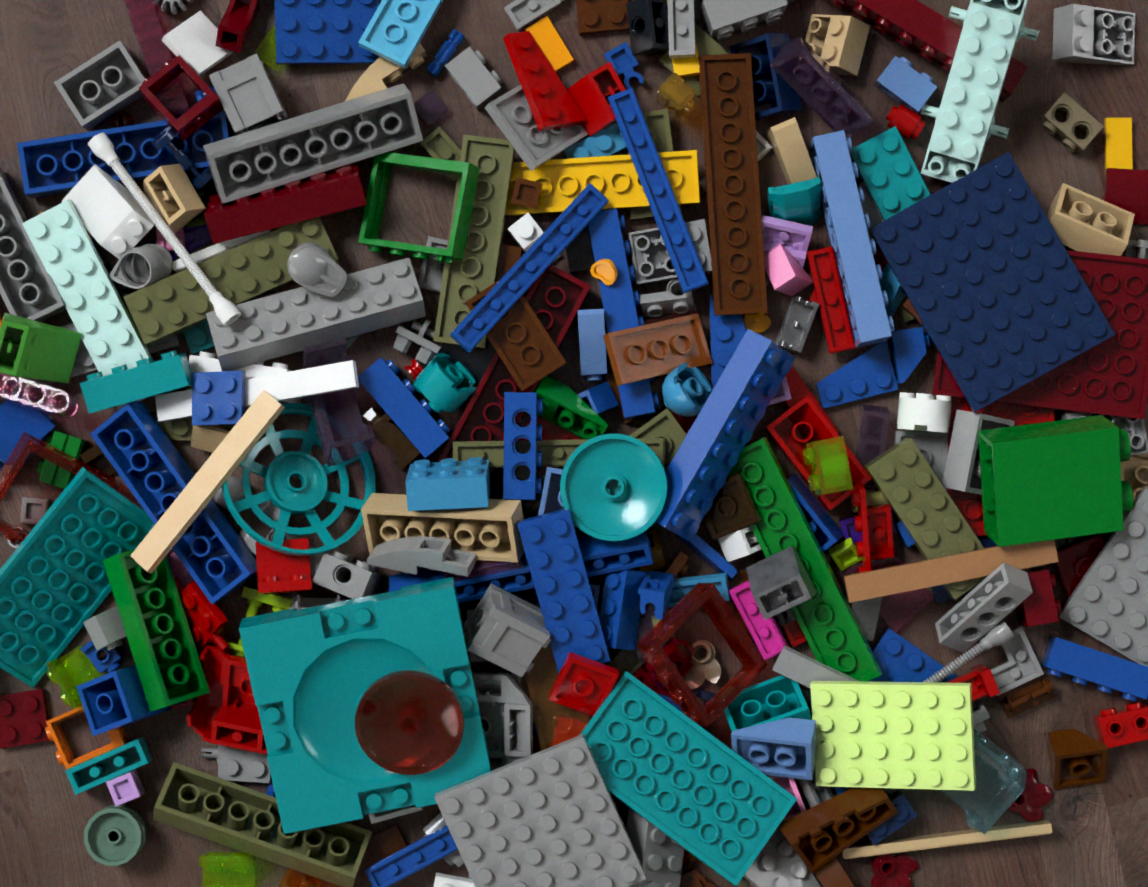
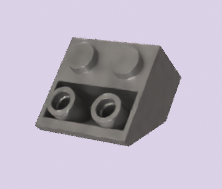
M794 545L746 568L753 598L764 620L811 599L817 593Z

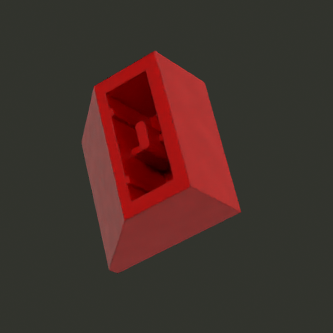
M608 62L585 75L567 89L586 118L583 126L589 137L617 122L608 97L626 90L612 64Z

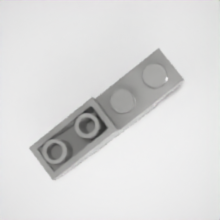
M425 536L398 538L375 546L367 558L368 565L415 575L418 574L421 567L433 571L438 570L452 573L456 576L468 577L476 563L475 553L452 549L451 539Z

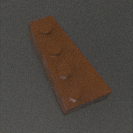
M854 787L781 822L778 827L812 873L898 813V811L882 788Z

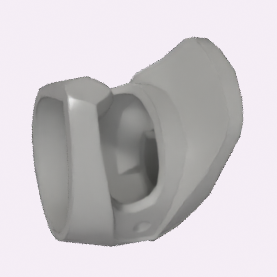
M315 242L301 243L295 247L289 256L287 269L290 277L296 283L312 292L328 297L336 296L343 289L347 280L346 271L321 245Z
M145 244L133 248L120 257L110 273V278L133 289L144 288L169 277L173 267L172 257L164 247L158 244Z

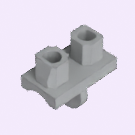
M426 319L423 325L416 321L413 322L411 328L419 331L418 335L401 326H398L395 332L398 335L393 348L407 354L412 342L421 346L415 359L425 365H428L435 354H438L441 349L440 346L424 338L426 335L434 339L435 331L429 328L432 322L429 319Z

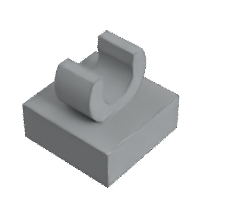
M979 699L972 702L973 729H975L977 735L987 730L983 721L990 718L987 709Z

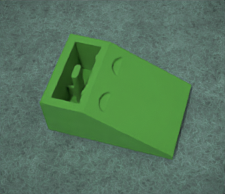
M4 313L0 326V373L16 377L69 383L82 333Z

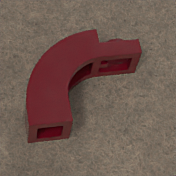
M230 0L227 10L218 24L215 46L241 53L253 28L261 0Z

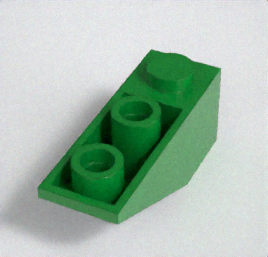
M549 376L542 379L536 391L538 398L543 399V412L538 414V416L584 439H591L604 434L608 424L570 387Z

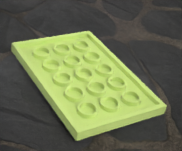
M812 681L810 683L812 720H816V786L974 791L976 789L971 683Z

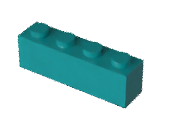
M174 350L161 354V360L153 362L152 358L149 357L136 361L137 366L128 369L127 364L111 368L112 374L103 376L102 371L86 375L87 381L80 383L88 413L191 385L192 372L186 353L177 355V351Z

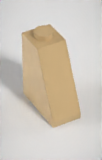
M791 118L771 127L767 137L773 147L772 149L787 183L792 184L816 178L817 176L796 118Z

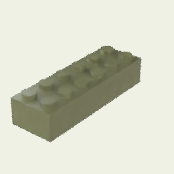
M906 437L863 466L925 560L984 548L912 438ZM987 576L943 584L942 586L949 597L955 600L981 583Z

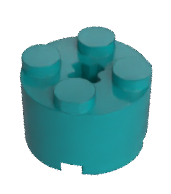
M445 353L435 355L416 377L413 386L429 400V406L435 412L441 413L444 410L454 413L476 390V387H473L476 381L471 372L459 361L455 364L448 360L451 356Z

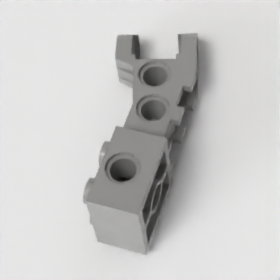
M270 500L262 503L259 507L277 522L280 509L274 506ZM242 529L238 536L248 550L256 555L255 543L257 541ZM275 529L269 532L265 538L266 540L270 541L273 539ZM285 534L287 539L302 538L299 535ZM309 544V549L317 548ZM334 550L333 553L325 552L318 555H310L312 582L351 599L375 595L383 574L377 572V566L368 565L366 561L362 562L359 560L355 563L353 562L354 556ZM351 571V578L348 581L347 574Z

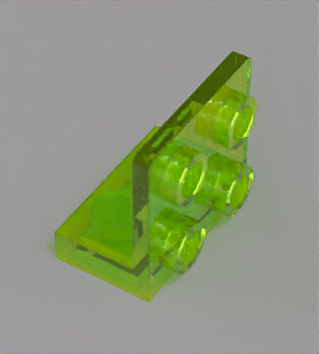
M80 645L59 659L46 663L48 677L54 684L58 683L62 690L60 693L62 700L67 706L71 705L73 709L82 706L76 686L102 676L85 653L80 650L84 645Z
M203 852L199 855V867H203L202 887H255L256 856L245 852Z

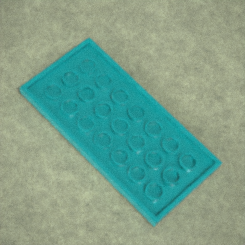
M84 467L80 469L0 569V668L34 688L83 627V622L91 617L112 591L103 560L116 554L136 549L155 525L142 507Z
M627 671L624 672L608 697L579 734H584L610 794L733 886L738 885L797 800L796 797Z

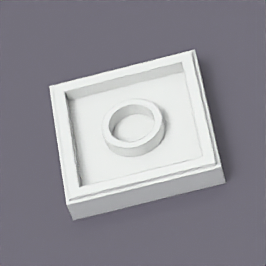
M201 10L165 34L161 40L177 57L180 55L199 77L233 53V51L215 46L218 28Z

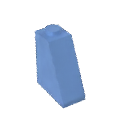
M604 309L577 310L581 377H586L587 381H600L602 376L607 375L606 345L603 335H605Z

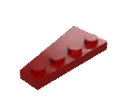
M524 31L506 34L503 41L538 130L546 131L582 125L586 118L531 33Z

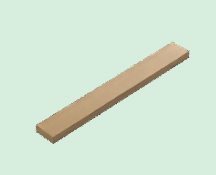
M263 390L130 555L147 572L152 574L222 487L223 483L230 477L284 410L285 407L267 391Z
M1047 820L882 840L875 846L872 842L856 843L846 848L840 854L844 859L1045 835L1052 833V824Z

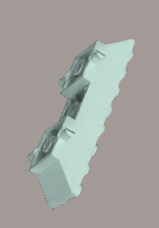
M970 0L967 10L951 6L949 17L963 20V28L939 108L924 104L921 114L936 119L920 174L953 183L978 169L986 142L991 137V134L1007 139L1010 128L995 125L994 115L1015 45L1021 37L1036 42L1040 31L1024 27V15L1028 0Z

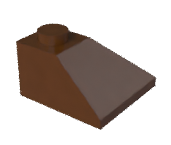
M1076 729L1048 732L1047 750L1054 790L1106 782L1107 745Z

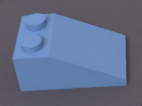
M789 717L732 731V750L765 775L812 780L816 754V720Z

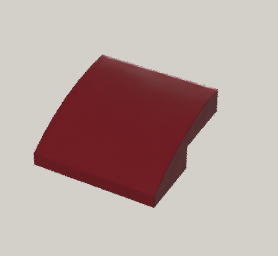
M1107 168L1105 171V188L1102 200L1134 213L1133 224L1148 225V170Z

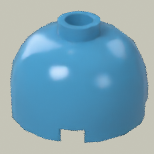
M683 363L667 374L662 384L664 404L669 410L681 417H694L700 413L712 388L706 376L697 367L689 368L687 367L688 363Z

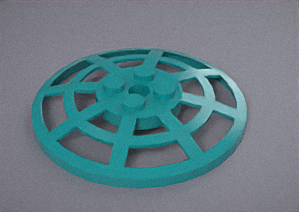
M300 403L282 404L285 408L280 415L298 414L312 417L307 431L281 430L275 432L274 426L271 424L265 432L266 437L256 443L247 457L239 464L243 468L242 488L245 499L232 502L227 480L222 485L223 497L237 524L260 544L288 555H318L343 545L360 530L364 524L361 508L370 495L376 491L375 472L367 448L347 423L319 407ZM321 422L337 430L354 450L340 457L330 444L316 436ZM292 438L301 439L303 442L300 451L284 452L279 440ZM313 444L322 449L332 461L321 465L310 455ZM270 445L275 459L269 466L265 467L254 462L257 454L265 446ZM357 460L361 463L365 479L364 500L348 497L349 479L345 466ZM337 471L339 474L340 494L327 490L326 475ZM250 472L264 477L265 491L252 495ZM293 476L299 478L302 487H292L289 478ZM270 500L274 506L280 509L277 522L269 518L258 505ZM322 500L337 504L332 513L323 521L320 520L314 510ZM344 507L360 510L357 519L350 529L340 538L334 540L326 528L340 516ZM251 508L253 513L263 523L275 529L272 542L264 539L252 530L238 512ZM304 513L311 524L310 527L302 528L287 526L290 514ZM316 533L324 546L311 549H292L282 546L285 534L301 536Z

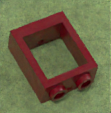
M180 55L174 60L166 62L158 73L146 78L139 87L145 101L168 126H172L182 141L186 140L224 109L219 97ZM181 73H184L205 97L176 119L154 95Z

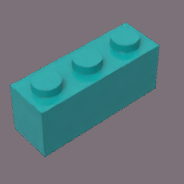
M142 736L69 768L65 772L75 795L141 767L153 761V758Z

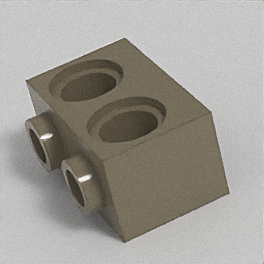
M1065 92L1059 96L1039 119L1043 123L1042 127L1049 134L1059 136L1063 140L1062 144L1066 149L1071 152L1076 151L1078 154L1087 147L1104 127ZM1056 110L1062 111L1065 114V122L1061 123L1055 119L1054 112ZM1076 127L1084 130V140L1075 137L1074 129Z

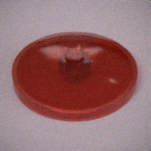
M397 671L379 678L364 692L355 715V731L363 751L380 767L404 775L424 774L444 765L457 751L464 731V713L458 697L442 680L420 671Z

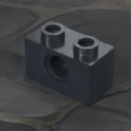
M635 0L626 3L632 55L653 56L668 51L667 0Z

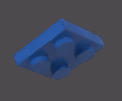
M245 371L192 373V425H236L246 412Z

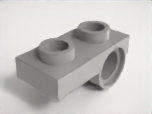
M674 278L668 283L666 292L640 295L643 316L660 317L665 314H684L688 311H695L693 292L690 291L676 296L679 293H683L678 278Z

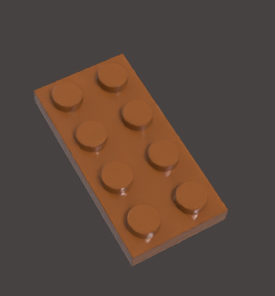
M698 313L603 335L617 386L665 376L683 363H688L687 367L689 368L694 366L699 368L712 364Z

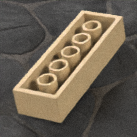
M372 493L361 508L369 554H371L375 546L398 538L420 536L451 539L452 549L475 553L476 560L518 563L524 553L517 521L524 520L521 500L490 499L489 506L482 508L408 511L406 494Z

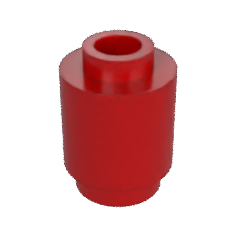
M902 104L898 108L893 105L885 118L889 121L887 124L889 128L896 126L900 135L907 139L910 137L913 140L917 138L926 123L921 120L922 117Z

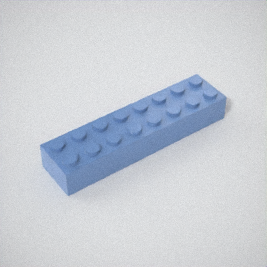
M844 130L814 136L808 148L816 176L820 177L821 204L830 243L834 250L855 348L886 342L892 336L891 332L894 331L892 316H887L885 306L888 305V297L885 290L881 291L879 280H882V271L879 264L875 265L873 255L876 254L874 239H869L867 229L871 227L868 214H863L861 203H864L865 200L862 188H857L856 178L859 177L856 162H851L850 152H853L851 139L849 136L845 137Z

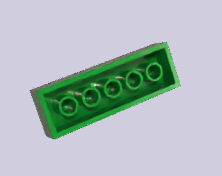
M133 549L104 559L103 564L150 712L210 693L167 555L151 574L130 556L135 550Z

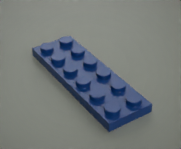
M567 508L517 521L544 623L550 633V644L558 673L569 652L599 663L609 662V651L570 509Z

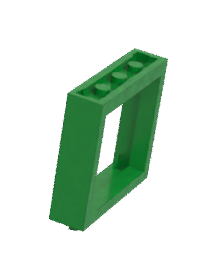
M392 152L376 155L374 157L366 199L367 205H365L358 243L368 246V251L382 253L383 249L390 250V254L405 257L407 252L414 253V258L429 260V256L437 257V261L452 264L453 259L463 261L480 168L467 162ZM392 167L462 176L448 249L378 239Z

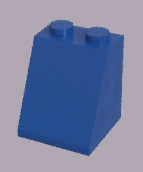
M18 390L0 405V479L5 484L41 448L49 434L53 435L55 429L53 419L47 413H41L35 407L34 401L28 395H22Z
M136 665L115 670L76 686L93 736L171 710L167 706L150 712Z

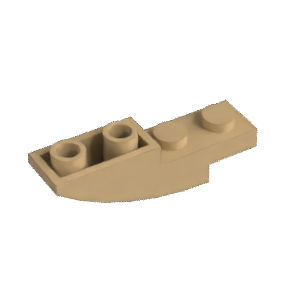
M419 43L406 68L379 57L360 76L345 101L387 89L384 83L388 81L393 83L403 76L401 72L409 67L415 69L425 62L423 58L427 54L421 43Z

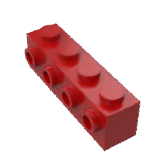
M1141 701L1125 704L1126 709L1116 711L1115 707L1100 710V715L1093 716L1099 741L1107 745V748L1148 740V704L1142 705Z

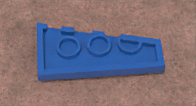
M709 295L710 352L712 360L711 388L713 390L746 330L742 315L714 316L713 295Z

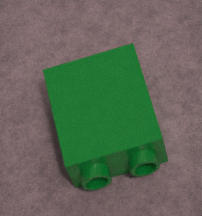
M1097 415L978 431L984 533L998 547L1124 530L1123 513L1130 512L1133 508L1131 486L1127 480L1121 481L1120 462L1128 461L1131 456L1130 439L1125 429L1119 430V427L1107 418Z

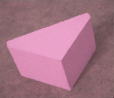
M782 243L764 254L765 270L774 290L793 296L813 283L809 275Z

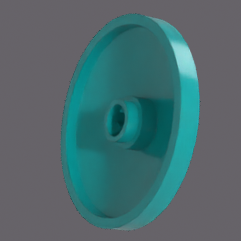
M623 434L599 435L581 444L568 458L560 480L561 500L564 509H570L573 523L586 534L605 541L627 540L648 530L661 515L668 494L667 475L657 454L644 442Z

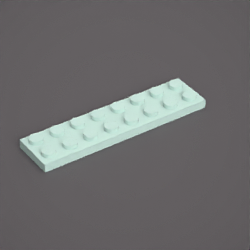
M66 200L22 223L47 273L55 284L77 331L82 333L81 339L98 372L102 371L103 376L112 374L111 368L127 364L128 369L137 366L136 361L151 357L71 200ZM127 403L118 405V410H120Z

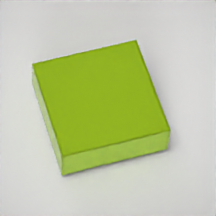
M851 537L828 549L830 556L841 571L861 561V557L857 556L856 544Z

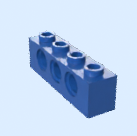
M504 392L503 499L536 500L537 494L542 493V478H537V467H542V451H537V441H542V425H537V416L543 412V399L538 398V393ZM525 411L531 416V422L528 426L521 427L517 424L516 417L520 412ZM521 438H526L531 444L530 450L525 454L519 453L516 449V443ZM526 465L530 469V476L527 480L517 478L516 469L518 466Z

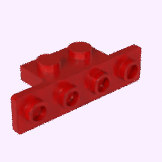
M860 482L856 483V491H852L853 505L858 507V516H854L855 531L860 533V541L856 542L857 556L861 557L862 566L858 567V573L871 571V560L894 557L891 507L889 504L866 506L865 487Z

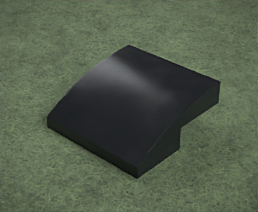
M488 339L486 349L474 347L468 353L460 345L443 343L439 353L451 356L448 360L454 364L457 361L462 363L475 378L476 383L473 387L477 389L496 350Z

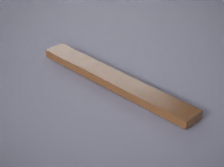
M1055 540L1002 547H988L843 577L848 602L852 603L989 576L1003 562L1018 569H1025L1058 562Z

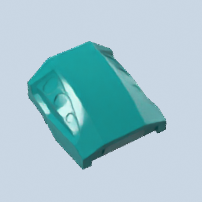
M820 177L778 187H769L767 194L769 217L813 226L822 215Z

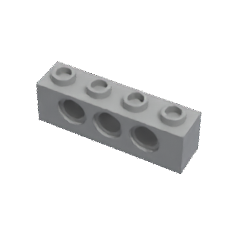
M1003 562L935 623L939 643L962 653L967 651L1033 593L1027 572Z

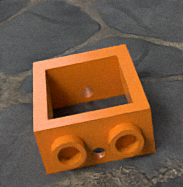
M83 706L46 721L47 727H45V731L51 742L54 741L56 744L58 762L61 766L65 765L67 770L128 743L129 741L123 727L108 731L112 743L77 758L72 753L60 722L85 712Z

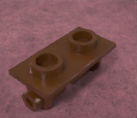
M1044 673L1031 681L998 695V698L1009 719L1056 696L1053 692L1055 689L1052 682L1048 681Z

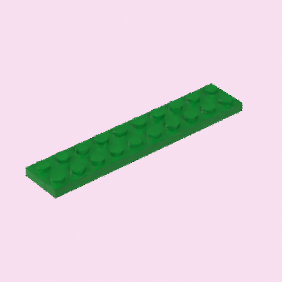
M766 436L744 446L739 455L738 462L732 467L727 477L741 472L762 518L760 522L750 525L765 557L767 558L794 545L817 591L811 599L791 608L816 660L858 681L867 682L881 676V668Z

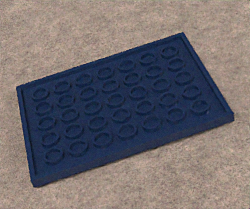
M1009 152L869 229L973 413L1115 335Z

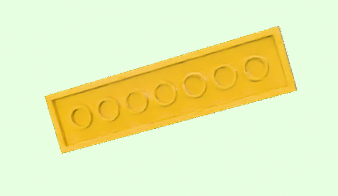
M697 150L658 152L678 205L700 203ZM629 154L554 159L547 161L533 171L528 168L525 162H513L506 216L525 215L526 213L563 212L589 183L609 200L601 210L650 206ZM517 177L543 184L537 210L511 203Z

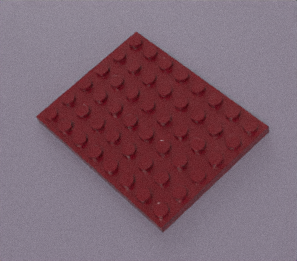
M1066 250L1115 335L995 402L1145 419L1148 397V259ZM937 350L932 394L965 398Z

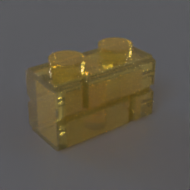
M672 73L658 88L656 101L662 107L668 108L669 113L676 119L682 115L686 118L696 107L697 101L694 100L696 91L689 84H684V80L677 73Z

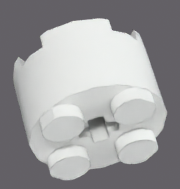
M900 392L897 429L948 433L952 396L936 395L935 400V395L916 393L915 398V393Z

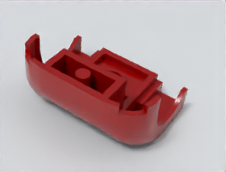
M206 645L200 654V660L210 693L196 697L191 710L187 714L188 727H192L197 734L202 736L201 740L268 754L258 708L255 705L246 659L233 656L230 649L221 653L218 647Z

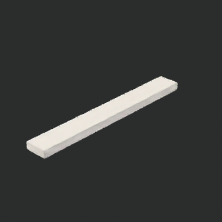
M351 360L245 379V407H250L263 390L267 391L279 402L358 388L356 361ZM192 389L155 396L158 422L192 417Z

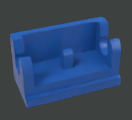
M648 570L638 589V594H641L640 611L642 614L646 612V604L652 603L655 606V619L663 620L672 602L674 574Z

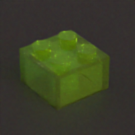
M844 436L806 444L807 449L803 450L804 461L806 465H810L812 475L808 476L810 490L815 491L816 496L853 489Z

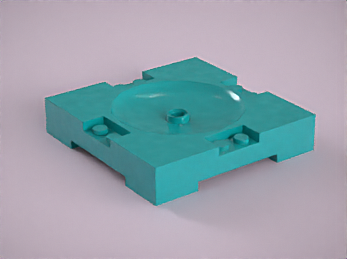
M453 577L405 586L396 591L295 610L293 608L242 618L239 632L255 705L259 712L268 753L267 760L284 834L363 819V815L415 805L416 808L437 804L434 798L435 793L492 771ZM364 701H372L376 706L373 709H365L362 703Z

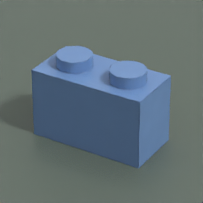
M895 56L877 79L874 86L897 103L918 113L937 88L933 84L935 81L924 72L920 74L914 70V65L904 57L899 59Z

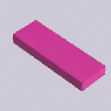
M749 580L731 588L729 593L764 660L780 654L783 646H788L774 617L764 620L753 598Z

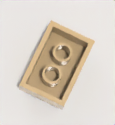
M1062 183L1049 207L1047 218L1064 246L1074 251L1121 256L1128 245L1135 214Z

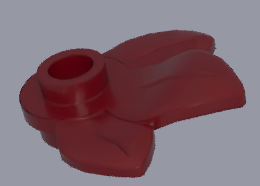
M1026 769L1021 772L1015 784L1005 792L1003 801L1008 810L1019 812L1024 820L1030 822L1039 821L1042 819L1040 807L1050 802L1053 790L1047 785L1037 783L1035 769ZM1016 795L1020 796L1019 804L1015 802Z
M892 854L876 855L872 861L874 875L871 880V887H911V879L908 875L918 870L919 865L912 857L906 854L896 856ZM885 863H889L888 868L882 870V866Z

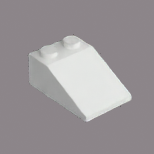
M96 164L90 168L62 199V202L71 200L85 229L102 247L118 259L124 253L133 249L154 226V222L144 212V209L138 204L132 193Z

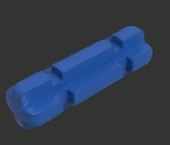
M452 30L448 36L449 40H445L435 54V60H431L426 70L432 76L438 77L440 75L443 65L445 66L457 50V45L460 46L463 42L464 35L458 30Z

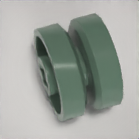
M113 804L98 811L89 819L84 829V844L87 852L95 861L105 866H118L130 861L143 849L147 840L148 828L144 817L137 809L126 804L118 806ZM112 831H115V832L118 833V835H119V838H118V839H115V838H116V834L112 833Z

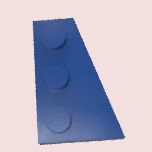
M887 342L875 345L816 383L820 404L823 409L899 390Z

